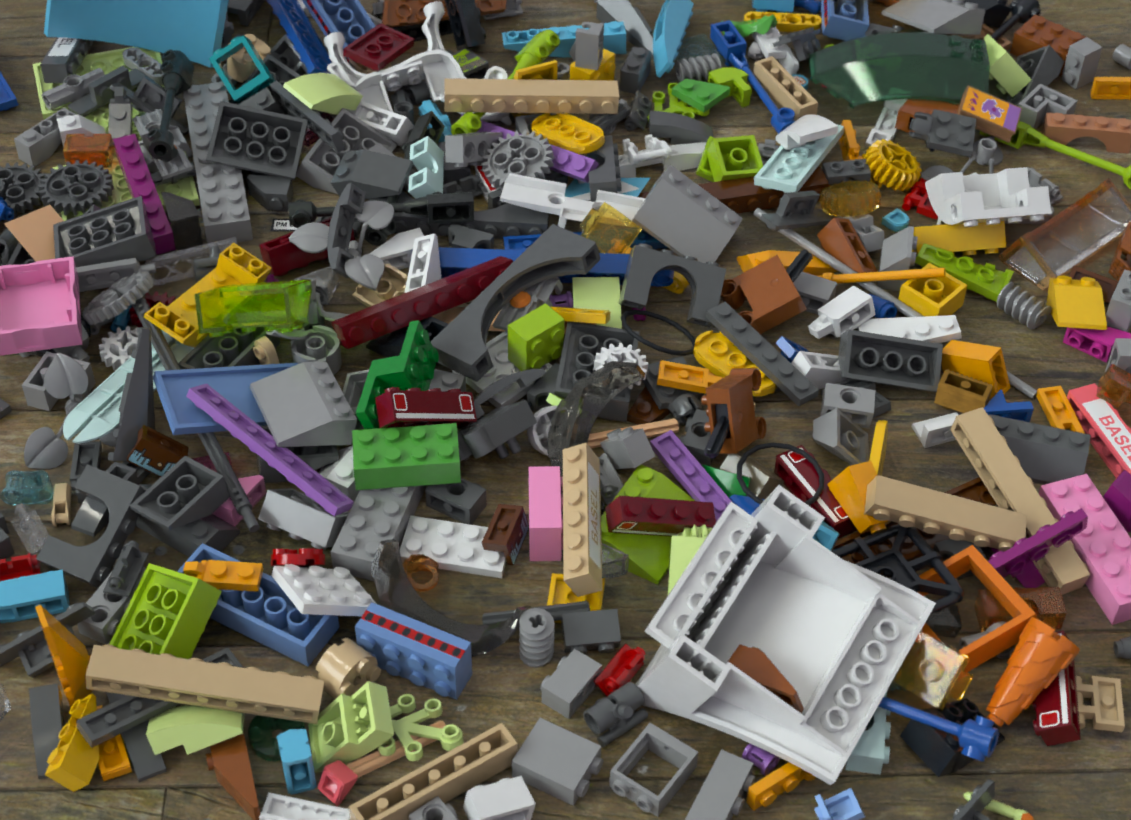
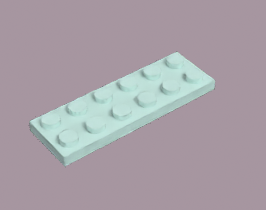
M837 125L838 134L807 142L803 146L786 150L780 145L755 175L754 185L762 186L765 189L780 190L784 193L798 192L844 134V126Z

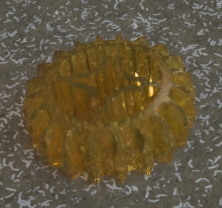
M859 180L842 181V183L829 185L820 192V205L823 212L829 216H859L873 212L881 205V192L878 185L873 182Z

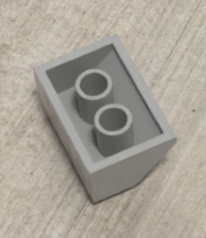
M292 488L269 489L258 519L266 522V527L276 531L283 529L289 532L288 536L291 538L311 541V546L326 550L327 547L334 546L349 512L346 511L333 516L327 513L315 500L307 497L300 491Z

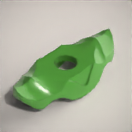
M773 14L771 16H763L761 19L742 22L731 21L742 37H748L754 32L765 35L771 26L774 28L777 25V19Z

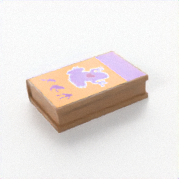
M968 85L962 95L957 114L976 118L975 129L1009 143L1012 135L1016 132L1022 108Z

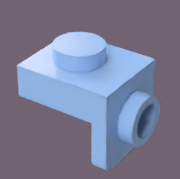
M852 788L826 800L820 794L815 796L818 807L814 808L819 820H860L865 817Z

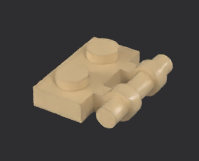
M1076 676L1080 729L1085 728L1086 719L1093 720V729L1123 732L1125 722L1121 679L1092 676L1090 685L1082 684V678ZM1083 698H1091V706L1084 705Z

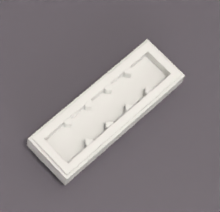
M268 793L259 820H351L349 809L274 793Z

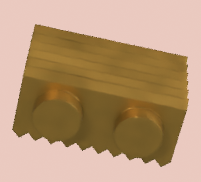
M947 369L944 371L938 384L934 403L946 409H953L962 413L981 407L984 408L989 403L993 386L992 384H987V382L983 383L982 380L978 381L972 377L969 378L963 374L959 375L958 372L954 373V371Z

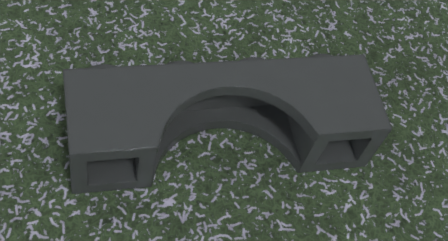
M612 135L604 136L605 142L598 150L587 153V157L596 160L599 164L595 170L588 172L590 199L592 202H596L598 190L613 193L622 191L617 143L613 144Z

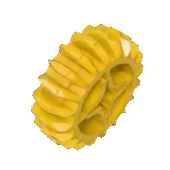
M885 139L881 141L876 140L875 143L869 146L864 159H866V164H868L871 174L874 176L873 178L880 181V184L886 185L887 188L891 187L894 191L899 190L903 192L904 190L908 191L918 182L922 171L920 163L916 161L917 158L912 156L911 152H908L905 147H901L898 143L895 144L891 140L887 142Z

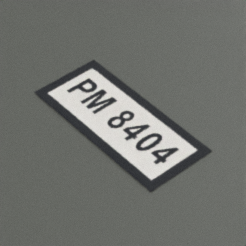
M273 219L271 231H295L297 229L290 225L289 219Z

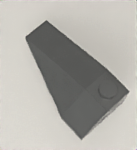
M1050 45L1017 57L1015 62L1032 81L1013 98L1008 94L1007 102L1018 106L1039 84L1047 87L1060 74L1064 61Z

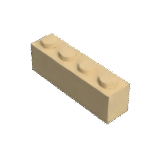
M773 56L755 62L753 74L778 109L790 108L794 110L795 121L804 115H817L818 102Z

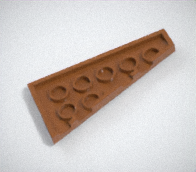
M384 0L382 24L391 28L424 23L426 16L423 9L427 4L435 1H441L444 5L445 13L440 21L449 20L444 0ZM475 0V4L479 8L481 15L504 13L507 0Z

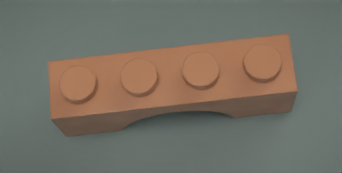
M1046 113L1041 133L1050 140L1067 145L1076 138L1088 136L1101 140L1105 144L1107 152L1127 154L1130 152L1131 120L1102 116Z

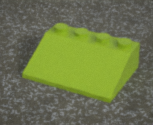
M642 464L635 469L613 499L614 501L618 496L695 501L664 474ZM605 510L601 516L602 560L658 585L669 569L672 537L609 533Z
M149 563L109 645L119 649H141L146 653L157 655L167 653L177 658L190 659L222 591L199 578Z

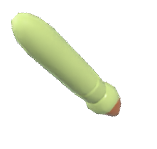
M972 792L963 794L967 801L971 799ZM994 799L984 808L1002 816L1013 818V820H1034L1033 816L1027 811L1015 809Z

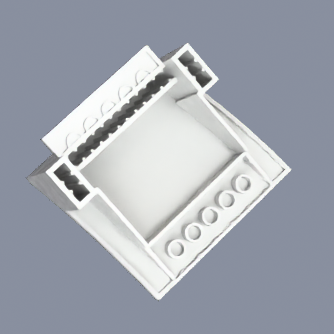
M778 485L751 515L733 502L727 505L644 631L660 642L661 646L635 685L643 694L645 703L642 706L672 713L730 734L764 749L832 785L837 780L936 603L891 579L841 559L814 540L813 536L825 517ZM739 644L750 648L756 647L764 652L797 691L804 707L802 713L795 710L733 664L727 662Z

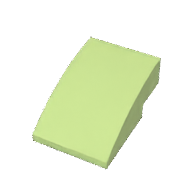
M330 73L303 75L286 82L283 86L310 109L338 115L342 108L355 111L363 98L359 92L337 75Z
M619 277L572 278L573 308L609 310L611 312L610 321L606 324L596 325L622 329L621 304H619Z
M368 681L352 696L345 694L338 696L319 714L317 724L308 723L315 773L323 772L324 766L337 760L348 764L373 751L394 736L387 687Z
M195 705L173 707L149 720L146 736L155 755L180 745L184 746L188 755L242 734L245 713Z

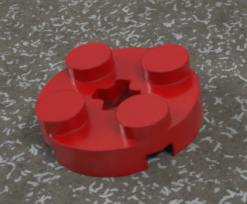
M300 548L299 554L298 549H273L271 566H283L286 564L296 566L325 565V554H323V549Z

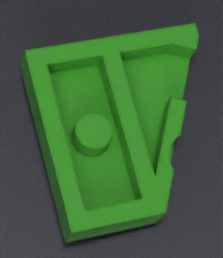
M684 79L672 88V95L705 113L730 95L731 88L719 84Z

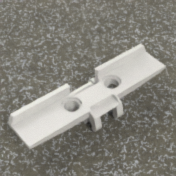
M652 134L645 135L646 149L638 151L637 146L630 142V139L622 140L624 155H619L620 178H636L635 168L658 163L663 164L664 171L670 164L679 171L698 168L706 142L669 146L665 141L658 140L657 137L653 138ZM578 180L579 184L586 183L581 180Z
M511 173L505 180L500 201L559 215L558 226L564 229L567 219L584 222L582 232L584 236H589L591 224L594 222L641 228L632 219L645 198L603 190L597 191L596 202L565 197L567 185L565 183Z

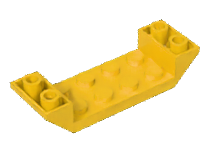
M232 243L219 254L215 269L169 306L158 302L144 314V318L182 344L195 348L237 306L244 307L254 298L272 267L236 243Z

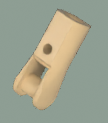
M68 483L54 485L51 514L53 527H57V524L61 523L71 525L72 488Z

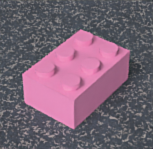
M560 466L528 467L530 561H561L563 550V514H561L563 513V494H561L563 493V477H560Z

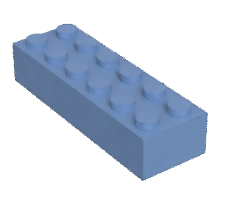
M203 543L186 561H198L200 563L202 560L241 562ZM185 563L180 567V569L177 572L184 574L183 569ZM262 573L259 591L257 592L219 589L222 593L210 616L211 619L307 667L339 629L338 615L301 614L274 578L265 573Z

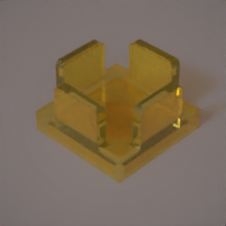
M605 202L598 211L592 208L580 224V227L584 230L580 236L596 242L599 253L625 254L642 230L640 226Z
M920 631L894 682L934 707L943 710L949 698L960 701L972 681L973 676L964 672L970 659L952 646Z

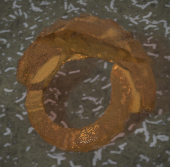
M424 554L410 555L400 565V570L398 571L399 583L403 590L407 591L411 588L415 591L425 592L433 589L439 581L437 572L439 564ZM418 571H429L433 574V578L428 583L419 584L412 579L411 574Z

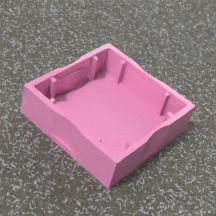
M74 256L41 260L22 265L0 266V356L82 345L79 277Z

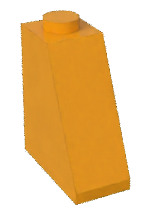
M951 340L943 348L941 361L943 373L949 369V371H954V373L958 372L959 375L963 374L978 381L982 380L983 383L992 384L990 399L999 390L1002 389L1003 394H1005L1010 389L1001 347Z
M872 461L848 466L827 484L860 534L868 531L873 534L887 529L886 525L891 522L889 520H876L873 516L864 514L867 485L877 476Z

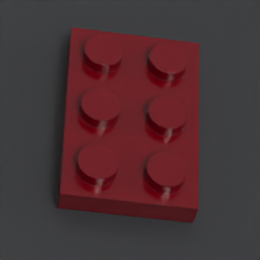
M380 23L343 48V56L378 72L413 47L414 38Z

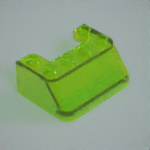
M311 280L226 285L195 294L199 334L209 333V337L224 336V333L234 332L235 328H241L242 332L256 331V327H264L265 331L278 330V333L292 332L293 329L302 328V324L306 323L312 294Z

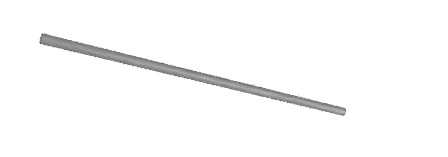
M757 208L754 212V216L758 219L761 218L762 214H767L760 208ZM780 229L778 231L840 273H857L792 229ZM857 282L858 285L875 296L893 302L897 310L905 316H923L873 282ZM1007 371L1010 385L1031 399L1036 397V389Z

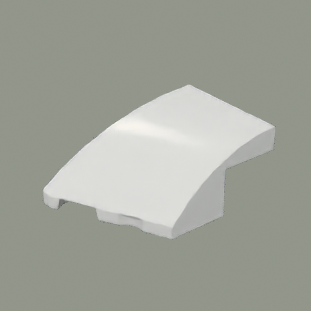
M804 115L776 136V141L788 150L806 145L810 141L838 134V126L819 115Z

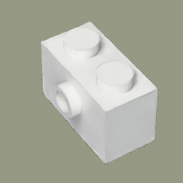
M522 776L511 779L503 778L496 783L485 786L478 785L471 790H467L463 809L469 820H531L536 804Z

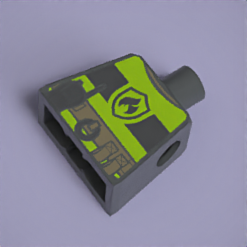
M462 49L455 53L451 50H446L458 62L463 75L467 79H484L489 69L488 61L468 49Z

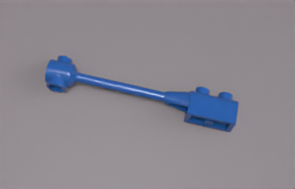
M728 20L711 24L710 39L717 47V53L724 57L727 66L743 70L748 74V82L773 115L770 122L778 135L795 122L794 110L790 108L778 109L752 73L746 59L747 43L732 22ZM721 31H725L724 36L720 33Z
M884 696L878 705L880 708L958 736L959 745L963 748L961 754L982 762L985 761L986 757L992 755L998 741L999 729L993 727L995 721L978 715L976 721L969 719L960 725Z

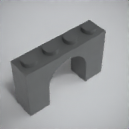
M638 244L630 250L619 304L642 310L647 304L654 275L664 270L676 271L687 279L692 291L686 322L710 327L713 324L706 318V312L719 305L726 269L721 268L720 264L715 262L702 263L698 262V259L693 256L680 257L670 250L657 251L653 250L650 245Z
M87 464L74 488L84 496L106 504L109 510V523L106 531L97 541L86 546H74L49 535L36 559L56 571L63 569L65 575L99 588L111 573V568L115 560L119 558L128 535L135 528L139 513L131 510L130 505L146 490L140 485Z

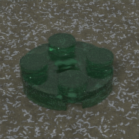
M256 715L248 728V738L254 753L267 761H281L277 736L273 738L272 732L282 730L284 733L290 729H305V722Z

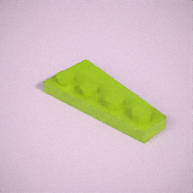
M925 243L915 259V263L922 267L926 266L929 262L938 268L945 267L946 273L967 284V289L997 302L999 293L1009 283L1014 271L1006 269L1005 272L996 270V265L986 263L983 266L974 263L973 258L967 256L954 257L951 251Z

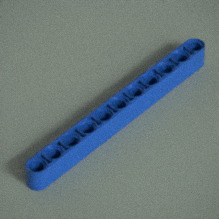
M438 247L441 278L456 274L499 256L515 261L525 250ZM599 253L601 260L587 274L565 275L558 278L561 283H572V278L619 277L620 285H623L630 254ZM664 270L656 273L652 279L651 286H670L673 283L674 271Z

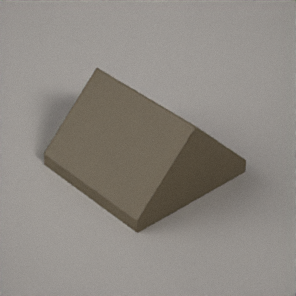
M739 451L737 454H728L720 469L737 474V464L744 452ZM748 456L742 465V475L752 477L749 490L758 498L766 499L778 485L782 486L784 484L783 479L751 456Z

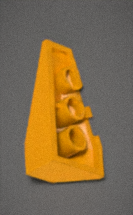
M767 250L738 256L737 262L744 273L778 255L784 268L787 270L800 252ZM813 255L812 260L802 272L820 276L823 273L839 271Z
M38 605L35 609L56 672L71 709L76 700L87 697L93 691L86 688V672L91 655H88L85 645L43 606Z

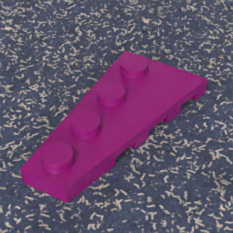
M1082 508L1076 512H1067L1058 522L1051 526L1050 524L1042 526L1030 538H1021L1014 543L1012 548L1005 552H996L990 557L988 562L1003 578L1009 574L1014 578L1023 572L1021 569L1028 561L1037 562L1045 557L1050 550V546L1053 545L1055 548H1058L1087 528L1088 516Z

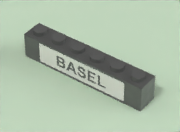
M57 37L40 64L44 83H63L67 76L75 75L88 50L93 45L94 40Z

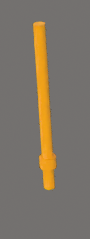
M944 267L836 275L830 272L823 273V275L818 277L841 284L945 277L946 270Z

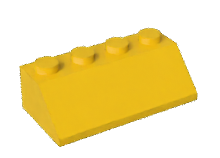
M1000 221V224L986 225V222L978 223V226L964 227V224L914 227L913 236L918 238L916 250H912V252H916V255H918L924 243L951 251L953 255L954 252L962 251L963 256L977 255L976 250H985V254L999 253V248H1006L1005 221Z

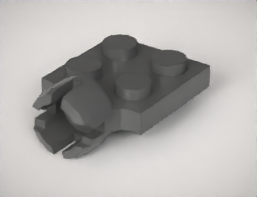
M933 109L931 115L915 112L913 116L916 118L912 119L910 124V137L927 141V148L971 157L976 118Z
M683 356L664 360L688 365ZM660 361L648 364L646 379L642 381L659 410L669 409L681 425H686L687 423L683 416H686L687 419L689 417L693 418L696 409L704 410L698 400L702 398L703 393L657 385Z

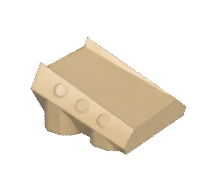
M388 263L384 264V273L376 291L359 284L352 296L364 305L371 307L404 294L408 275Z

